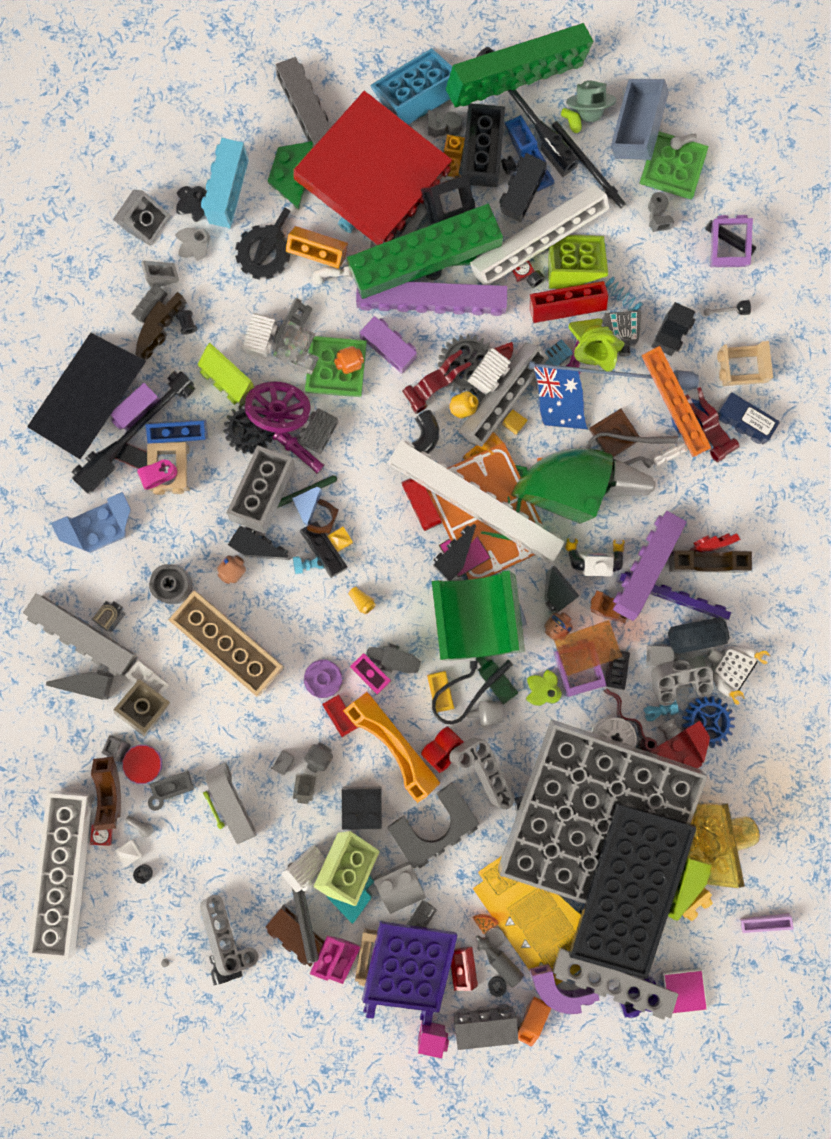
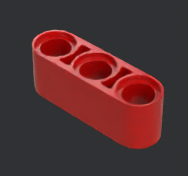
M411 478L402 481L401 484L423 530L427 531L442 524L426 487Z

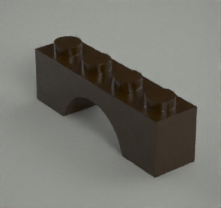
M674 550L669 556V572L746 573L752 571V551L705 553Z

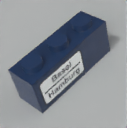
M733 392L726 396L717 411L719 421L732 425L737 432L748 435L757 444L768 442L780 423L779 420Z

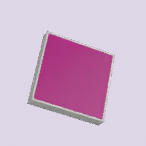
M701 968L662 972L664 988L678 994L673 1014L708 1011L704 976Z

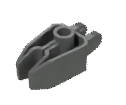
M390 643L388 647L383 646V649L369 647L366 650L368 657L379 660L378 665H381L382 670L391 673L393 669L404 673H418L421 661L413 654L400 651L399 646Z

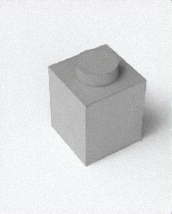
M647 646L646 666H658L677 661V654L672 650V647Z

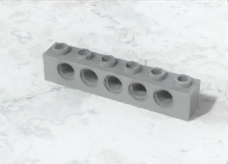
M559 948L552 970L556 974L555 978L565 982L568 979L575 981V986L582 989H587V986L595 989L594 993L603 997L609 994L614 996V1001L624 1005L627 1001L634 1004L633 1008L645 1012L646 1009L653 1012V1016L665 1020V1017L672 1018L678 997L676 992L627 973L570 958L568 950ZM573 964L580 966V972L577 975L570 973V967ZM596 971L599 973L600 978L597 982L593 983L589 980V975L591 972ZM612 979H617L619 982V986L615 990L609 988V982ZM635 986L638 988L637 996L629 997L628 990ZM651 994H656L658 997V1001L654 1005H649L648 997Z

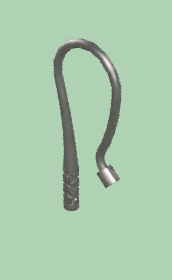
M600 432L588 441L586 448H590L592 442L600 436L648 444H678V436L632 437ZM642 456L623 462L629 465L642 460L647 468L654 464L649 458L646 459Z

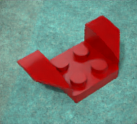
M698 721L673 738L666 740L657 746L655 750L650 751V753L700 768L705 761L710 736L702 723Z

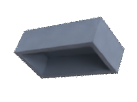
M628 79L611 143L615 159H652L669 94L665 79Z

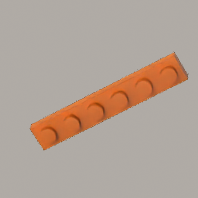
M658 346L643 354L642 358L692 457L710 449L711 446L661 347Z

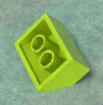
M211 343L206 346L197 364L201 369L199 373L206 380L210 378L214 381L213 386L219 392L224 391L227 393L228 396L226 398L235 405L237 403L242 407L245 404L247 394L255 387L254 384Z

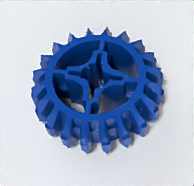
M707 696L702 697L701 700L695 698V704L692 702L688 703L691 709H684L688 715L682 716V719L687 720V723H682V727L689 728L692 726L695 716H697L706 731L709 729L716 734L710 737L709 747L715 748V743L718 746H722L721 739L727 742L726 734L733 735L729 728H735V725L730 724V721L735 720V717H729V714L733 712L732 709L726 710L728 704H721L722 699L717 698L715 700L714 696H710L709 699ZM705 706H712L716 710L707 714L700 709ZM720 717L722 718L721 728L718 725V719ZM706 718H709V719H710L709 723L711 724V726H710V725H706V724H707Z

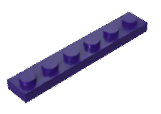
M625 571L620 573L616 582L622 584L626 576L630 577L631 572ZM654 585L650 593L651 595L715 618L722 617L724 620H729L732 613L726 611L725 606L718 604L713 606L708 604V601L705 599L697 598L696 600L690 598V594L679 591L677 593L671 591L672 588L667 585Z

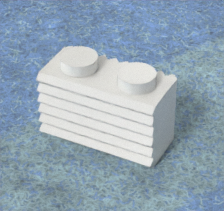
M253 313L242 345L243 351L266 359L267 354L272 352V338L279 329L276 320Z
M491 348L467 381L483 392V394H487L490 391L494 392L499 385L497 381L500 376L504 377L509 371L508 365L511 361L494 348Z
M313 845L282 872L281 875L295 892L301 889L306 891L313 884L311 880L315 876L316 878L318 877L326 858Z

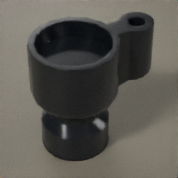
M213 955L209 956L210 963L213 965L211 977L214 986L243 976L242 970L226 976L221 975L216 968ZM225 963L226 968L230 970L232 965Z

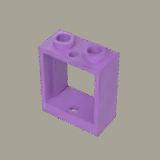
M720 215L712 221L710 267H749L751 265L753 218H748V215H737L736 218ZM719 225H746L745 257H717Z
M143 383L113 410L111 421L118 429L121 430L123 428L128 431L160 399Z
M587 639L576 641V646L562 645L557 647L558 651L553 652L566 697L606 686L593 641L588 642ZM587 648L596 680L570 687L561 655Z

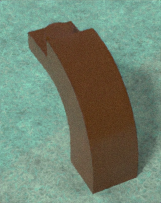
M113 756L93 759L91 776L97 793L94 827L96 831L116 829L117 818H120L121 789L117 766Z

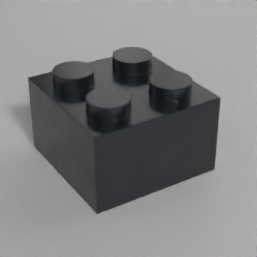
M382 786L342 788V830L382 829Z

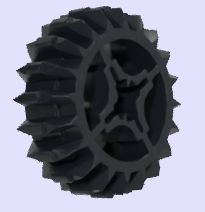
M238 405V412L232 409L233 417L227 415V419L230 422H224V425L228 427L224 429V433L229 434L225 437L227 441H231L229 445L231 447L236 446L235 450L237 452L242 449L243 454H246L249 449L251 455L254 454V449H256L257 445L267 449L268 447L265 442L272 443V439L269 436H274L275 433L264 430L262 433L250 419L247 421L241 420L247 416L245 409L241 405ZM257 413L262 418L267 416L264 414ZM236 425L242 429L240 440L235 436ZM244 427H246V428H247V427H248V428H251V427H252V428L254 429V431H253V430H252V431L249 430V431L247 432V430H246ZM252 437L258 438V440L254 442L245 443L246 441L248 442L249 439Z

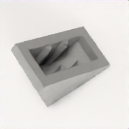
M141 262L145 279L150 287L153 284L162 287L179 281L174 263Z

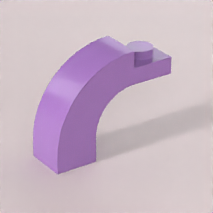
M549 964L529 969L532 982L541 999L558 1012L580 1014L582 1013L581 1005H592L595 1001L600 1000L599 995L594 993L595 989L591 987L576 990H563L555 984L553 972Z

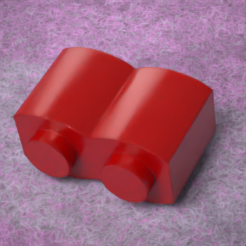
M447 726L437 734L435 740L424 747L421 755L441 773L452 763L450 761L451 751L464 743V741Z

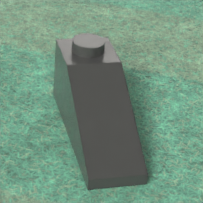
M97 669L96 672L47 681L46 686L101 700H108L114 677L108 676L109 672Z

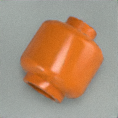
M350 346L339 350L334 362L338 370L341 369L343 373L349 374L361 369L364 358L360 349Z

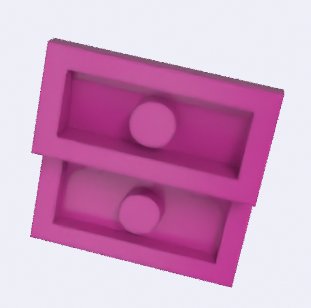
M327 936L318 954L319 960L314 963L310 975L326 981L330 979L344 984L360 950V946L341 938Z

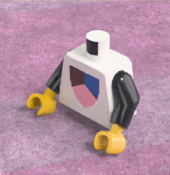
M567 538L565 549L569 551L571 566L577 572L585 576H613V572L621 570L623 566L625 541L622 540V544L615 543L616 539L613 541L614 554L578 552L576 550L578 545L576 538L574 543L570 542L569 538Z

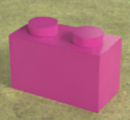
M364 653L350 666L377 695L391 682Z
M422 1020L418 1036V1054L442 1059L443 1052H447L449 1045L445 1025L432 1023L431 1026L423 1025Z

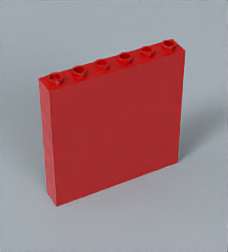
M364 90L295 167L294 180L374 243L380 245L393 240L395 232L397 230L401 231L406 224L407 218H412L418 210V205L420 203L423 204L424 199L421 188L440 184L441 178H446L452 170L450 168L452 159Z

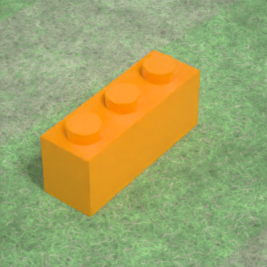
M295 226L288 234L286 252L340 268L346 257L348 243Z

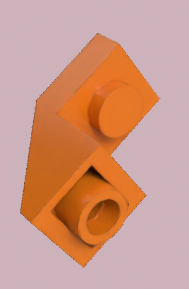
M533 997L526 1007L523 1021L517 1028L518 1039L531 1047L539 1038L551 1011V1007L543 1000Z

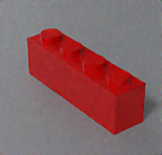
M604 281L530 294V313L533 323L607 310L608 292Z

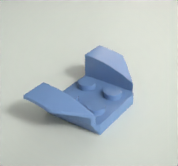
M121 492L107 498L108 503L76 517L70 518L66 516L52 522L51 524L58 540L91 553L125 538V527L131 508L124 493Z

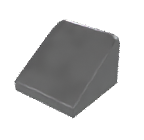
M109 735L101 753L107 757L113 756L115 761L123 762L124 756L129 751L131 744Z

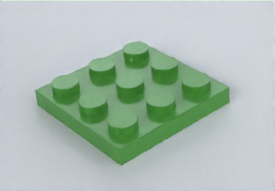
M659 131L652 159L646 160L639 184L692 200L709 146L692 141L684 144L680 149L674 150L670 142L675 136Z
M310 336L305 392L362 398L367 341ZM354 346L356 349H360L364 363H362L360 370L345 374L341 369L338 370L336 368L334 359L337 358L339 350Z

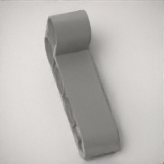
M471 738L451 751L450 761L454 765L462 768L474 766L484 790L494 806L506 810L512 807L514 797L487 741ZM479 744V750L476 752V747ZM463 754L464 758L460 762V756ZM487 761V767L484 769V764Z
M226 762L207 770V786L235 842L240 844L255 837V828L232 783V774Z
M211 895L204 899L200 904V910L218 972L226 976L256 965L259 956L255 949L247 948L237 952L222 898L218 895ZM215 920H217L220 923L219 930H217L214 926ZM221 940L226 944L225 950L220 947ZM245 953L249 955V963H246L244 960ZM227 960H229L232 965L230 970H228L225 966Z

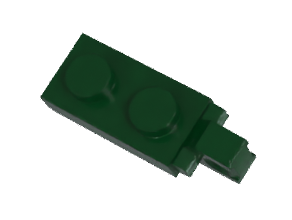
M484 657L475 659L481 666L478 671L485 682L499 669L492 659L489 661ZM504 674L490 686V689L503 705L518 694V691Z

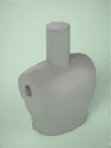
M480 701L478 710H470L467 718H479L481 726L503 723L502 702Z

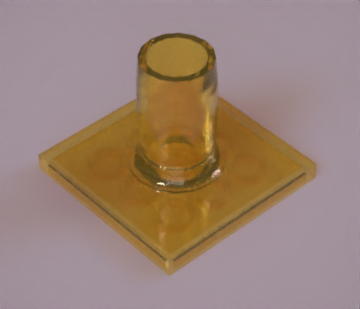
M698 802L690 823L694 824L697 829L688 856L712 865L707 885L738 889L745 887L738 851L750 848L759 842L758 826L754 820L747 816L731 819L728 803Z

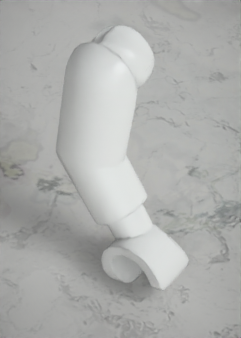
M325 267L312 273L313 284H321L322 278L329 276H345L353 279L349 267H344L343 270L336 267Z

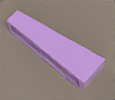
M789 913L740 919L743 933L794 929L792 916Z

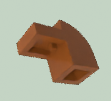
M596 591L595 596L591 599V612L625 624L627 618L613 610L616 604L613 602L614 598L609 597L603 592Z

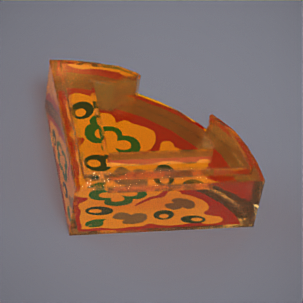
M478 914L472 917L483 935L500 924L496 918L487 914Z

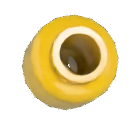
M469 391L457 394L451 399L450 411L460 419L475 414L479 404L478 399Z

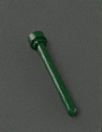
M332 475L281 498L277 508L293 502L292 498L313 488L319 487L322 489L335 483L337 476Z

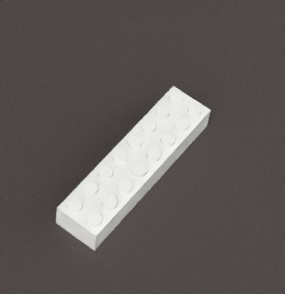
M63 791L47 793L28 957L69 960L75 955L93 794Z

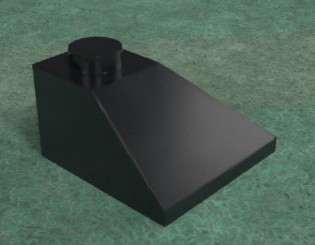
M554 565L546 573L544 599L547 601L545 603L547 608L551 612L555 611L558 613L577 599L579 594Z

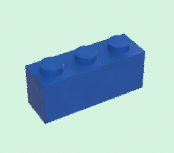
M206 419L145 424L147 444L196 441L208 438Z

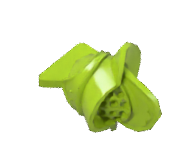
M601 318L571 322L568 328L579 341L574 352L576 360L588 365H599L603 370L611 372L617 363V353L624 347L625 343L613 335V331L609 327L602 326L603 320Z

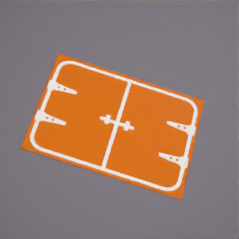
M504 442L489 449L494 452L493 455L488 450H485L447 468L453 473L455 471L463 475V479L467 482L476 483L483 492L494 494L497 497L496 500L501 503H508L507 497L509 496V504L516 511L518 498L511 496V493L521 477ZM427 489L450 540H458L462 536L460 532L467 525L471 527L475 524L476 528L471 543L478 536L491 559L466 573L469 580L489 577L535 555L511 540L480 534L482 531L500 533ZM522 500L520 512L526 514L530 521L542 524L534 505Z

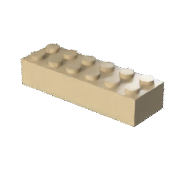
M195 590L168 619L256 697L260 696L285 668L284 665Z

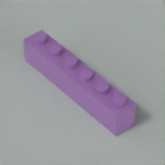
M666 511L663 516L659 515L653 524L656 526L655 530L649 532L646 537L647 545L641 547L638 556H640L638 562L634 561L630 568L632 572L630 577L626 576L621 585L624 587L621 593L618 592L613 600L616 603L613 608L614 611L632 621L639 616L687 521L669 511Z

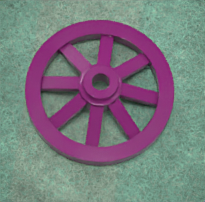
M277 381L261 383L251 389L246 396L245 411L248 418L256 426L267 431L285 433L297 430L307 422L310 416L311 406L308 397L302 390L288 383ZM270 391L271 402L269 403L260 394ZM276 391L286 392L287 394L283 400H278ZM293 396L300 401L287 407ZM254 399H256L265 408L253 406L252 403ZM303 408L301 415L291 413ZM257 413L264 414L267 416L262 418ZM284 419H289V420H294V421H291V422H287V423H286Z

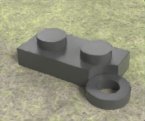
M189 771L151 783L150 787L153 796L148 799V806L151 810L157 811L163 807L165 799L194 790ZM154 799L159 800L158 806L153 805L152 802Z

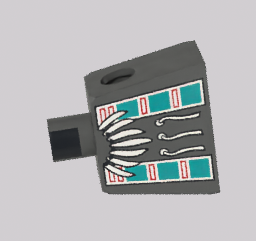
M641 311L605 313L602 318L603 326L609 327L613 331V335L625 343L624 347L619 351V356L631 355L630 346H635L639 341Z

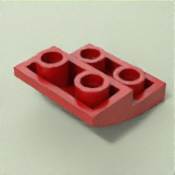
M727 533L719 538L717 536L710 538L707 535L694 542V547L689 550L711 552L731 545L741 539L737 533L734 535Z

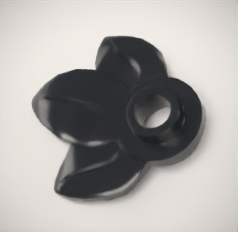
M184 186L180 188L176 193L180 198L176 205V213L179 215L190 213L194 222H198L205 214L203 208H201L202 198L206 197L207 191L201 186L194 188ZM200 193V197L196 199V194Z

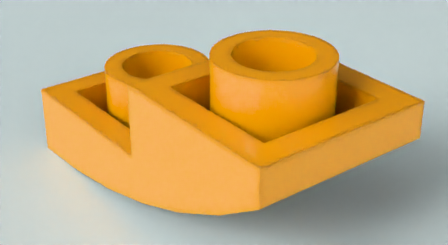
M447 135L444 153L452 159L450 166L452 170L448 175L449 177L455 178V176L459 175L465 141L464 137Z

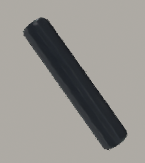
M710 220L705 227V230L710 233L713 220ZM719 225L718 238L745 253V239ZM752 244L751 256L753 255V253L755 252V250H756V248H757V247H756L755 245H753V244Z

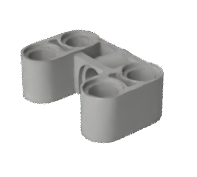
M702 656L658 665L651 672L653 692L659 703L663 706L671 705L676 700L675 688H678V686L691 683L697 694L701 697L710 695L714 689L713 671Z

